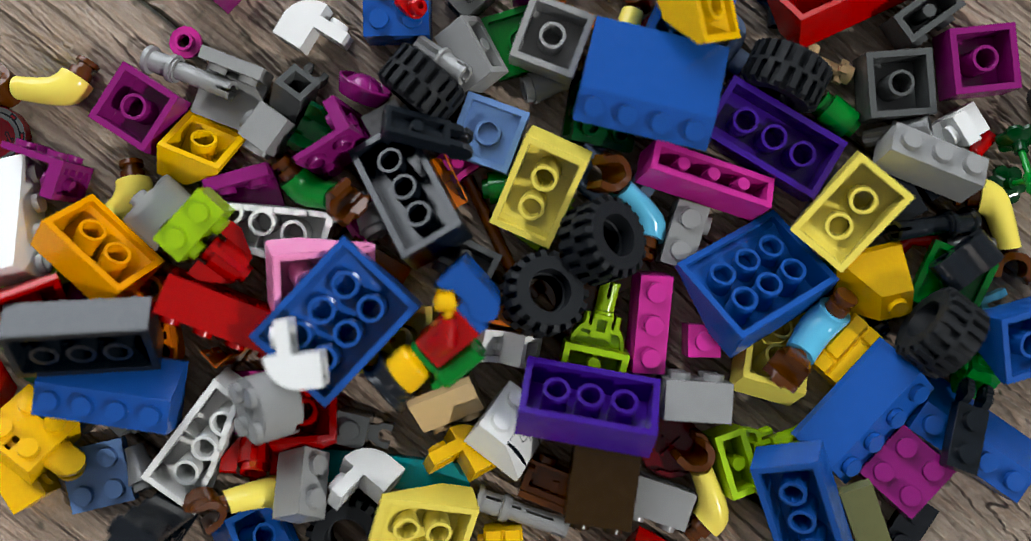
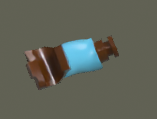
M608 152L593 155L594 158H591L590 161L592 166H597L600 169L602 180L588 182L586 189L599 194L609 193L612 198L617 196L622 199L623 204L627 202L631 206L632 212H636L639 217L638 221L640 225H643L645 231L643 235L647 246H644L646 257L642 261L653 262L654 255L651 254V251L656 250L657 244L664 243L666 235V221L663 214L652 200L631 181V166L626 158L622 155Z
M838 287L834 295L821 298L804 313L795 326L786 346L780 347L762 369L771 376L770 380L781 389L785 387L793 394L811 373V365L814 364L822 350L850 322L851 317L849 313L851 308L858 304L856 295L845 287Z

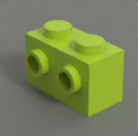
M211 187L198 188L152 239L177 262L188 259L195 260L208 247L205 243L213 234L217 236L230 223L228 218L235 209Z

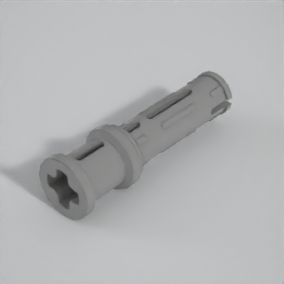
M149 45L140 56L139 65L144 73L159 74L164 76V79L170 83L181 81L225 98L228 101H232L237 94L228 90L230 88L238 90L237 81L187 64L180 55H168L161 52L158 47Z
M484 485L479 486L476 494L479 512L497 517V521L501 523L503 521L506 522L508 519L553 534L562 539L566 537L569 523H564L563 517L514 501V497H511V494L506 493L503 496L486 490Z

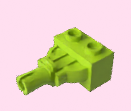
M613 281L611 285L607 283L599 287L591 322H589L591 310L586 309L582 320L573 327L570 335L563 336L558 361L623 373L627 372L630 355L625 349L624 337L620 330L622 317L615 315L614 318L619 288L621 287L620 283Z
M735 423L721 424L701 431L708 437L715 450L716 458L712 467L724 496L735 501L756 493L757 490L750 472L755 448L757 446L798 442L791 434L798 424L774 434L769 426L756 429L749 426H740Z

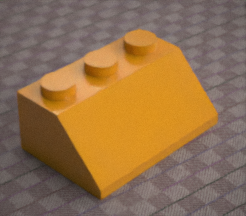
M93 193L42 220L30 244L88 299L131 297L165 263V260L139 238Z

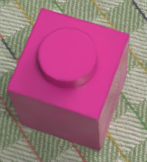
M682 322V355L686 357L721 358V347L708 333L704 323Z

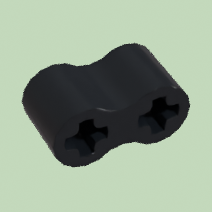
M983 229L968 235L951 250L936 258L929 264L928 268L943 287H953L960 291L978 276L999 264L1004 259V256Z

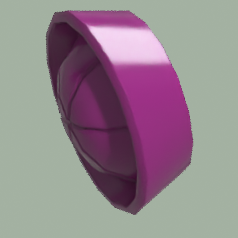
M341 70L339 72V91L355 102L372 108H378L384 105L392 96V92L386 86L370 75L348 70Z

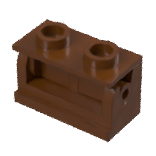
M540 452L539 456L533 455L525 468L518 486V496L563 514L569 468L557 464L558 459L549 454Z

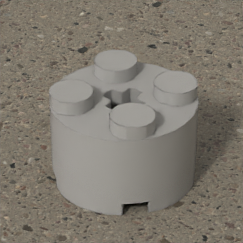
M166 174L157 181L151 190L147 192L145 189H142L132 197L130 204L133 208L125 215L123 222L155 252L157 250L159 252L165 251L152 238L189 199L191 194L169 174Z
M267 371L241 377L236 383L229 385V396L235 404L237 417L234 418V427L239 437L246 436L254 445H260L299 432L300 429L296 428V426L303 423L304 418L299 390L282 387L268 375Z

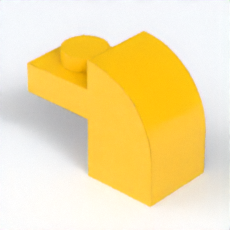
M468 424L450 427L444 437L445 441H440L427 450L428 454L423 462L428 474H431L457 460L469 482L491 471L496 466L464 442L474 427Z

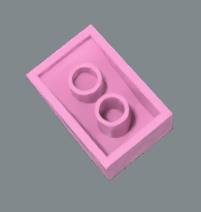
M298 237L265 241L267 302L271 311L283 301L339 240ZM351 241L375 261L374 243Z

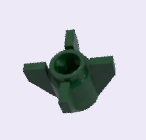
M311 100L303 119L287 142V146L291 150L299 153L333 131L326 121L325 115L328 113L323 106Z

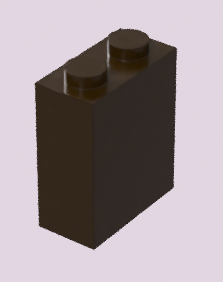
M573 444L563 509L564 523H569V527L576 530H589V526L602 528L604 533L611 535H621L622 531L631 532L642 457Z

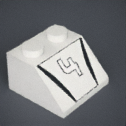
M509 380L490 402L464 442L514 481H517L543 439L514 434L522 389Z

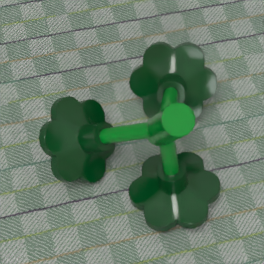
M1031 124L1009 126L1005 132L995 137L998 150L1000 152L1014 151L1015 156H1019L1024 170L1022 178V171L1018 167L1008 168L1001 165L995 167L992 176L987 178L1003 187L1010 198L1011 204L1016 203L1020 198V194L1025 191L1031 195V166L1027 157L1029 152L1028 146L1031 145Z

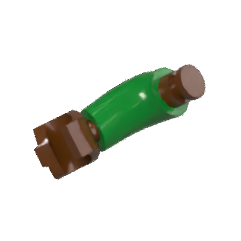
M289 151L282 154L270 165L273 170L278 169L280 171L278 176L283 181L280 187L290 200L304 207L327 210V214L342 226H347L353 219L360 218L368 210V205L373 201L368 194L364 195L356 188L350 186L352 182L348 177H344L336 183L321 178L317 174L297 165L295 161H291Z

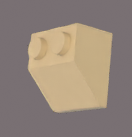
M472 369L450 388L442 386L437 390H433L431 385L416 391L415 397L406 402L423 433L432 430L433 434L448 430L452 427L450 423L462 418L463 422H468L480 417V411L485 409L486 405Z

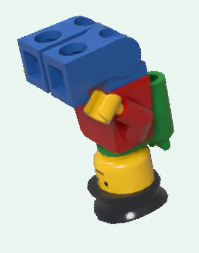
M467 251L440 274L436 282L440 289L436 291L433 309L443 312L419 333L417 339L411 345L403 344L391 354L382 350L379 352L378 359L373 366L363 367L364 376L397 412L404 411L405 403L415 397V390L431 377V374L435 376L430 382L433 390H437L442 386L450 388L485 358L484 353L486 349L477 337L488 328V323L497 317L500 310L501 293L498 286Z

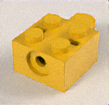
M28 384L0 409V461L30 485L47 469L61 480L68 482L76 480L82 476L87 465L85 453L74 445L81 437L80 422L31 415L34 387Z

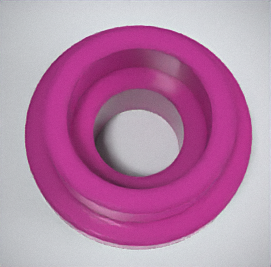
M182 26L173 31L170 36L169 45L174 54L180 55L184 59H191L199 54L203 40L199 32L194 28ZM184 37H189V44L186 47H181V40Z

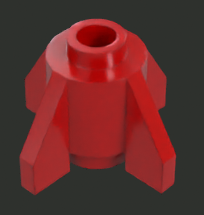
M230 220L228 226L220 233L226 239L223 240L216 236L200 256L207 261L206 264L197 260L187 272L197 281L232 284L237 279L242 283L254 267L249 264L253 257L243 230Z
M246 436L239 437L221 457L219 473L236 474L238 466L240 468L239 473L250 478V482L266 476L268 469H270V475L276 476L278 456L268 446L269 442L254 445Z

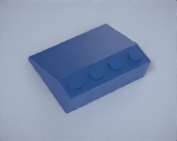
M596 16L572 118L575 121L707 152L717 116L730 47L714 43L699 45L689 37Z
M774 209L678 262L675 266L708 333L729 358L734 357L806 312L821 298L827 297L839 281L834 272L803 240L790 230L791 227Z
M342 236L254 330L249 338L268 355L276 353V348L271 347L269 340L270 327H273V320L281 317L295 316L299 351L327 348L330 383L324 388L306 390L325 408L421 308L423 303L348 238Z

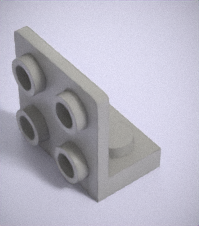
M202 45L198 57L208 63L206 71L237 81L238 90L228 89L237 93L232 101H228L225 98L198 89L191 112L239 131L241 128L240 121L249 110H254L260 101H265L274 76L260 66Z

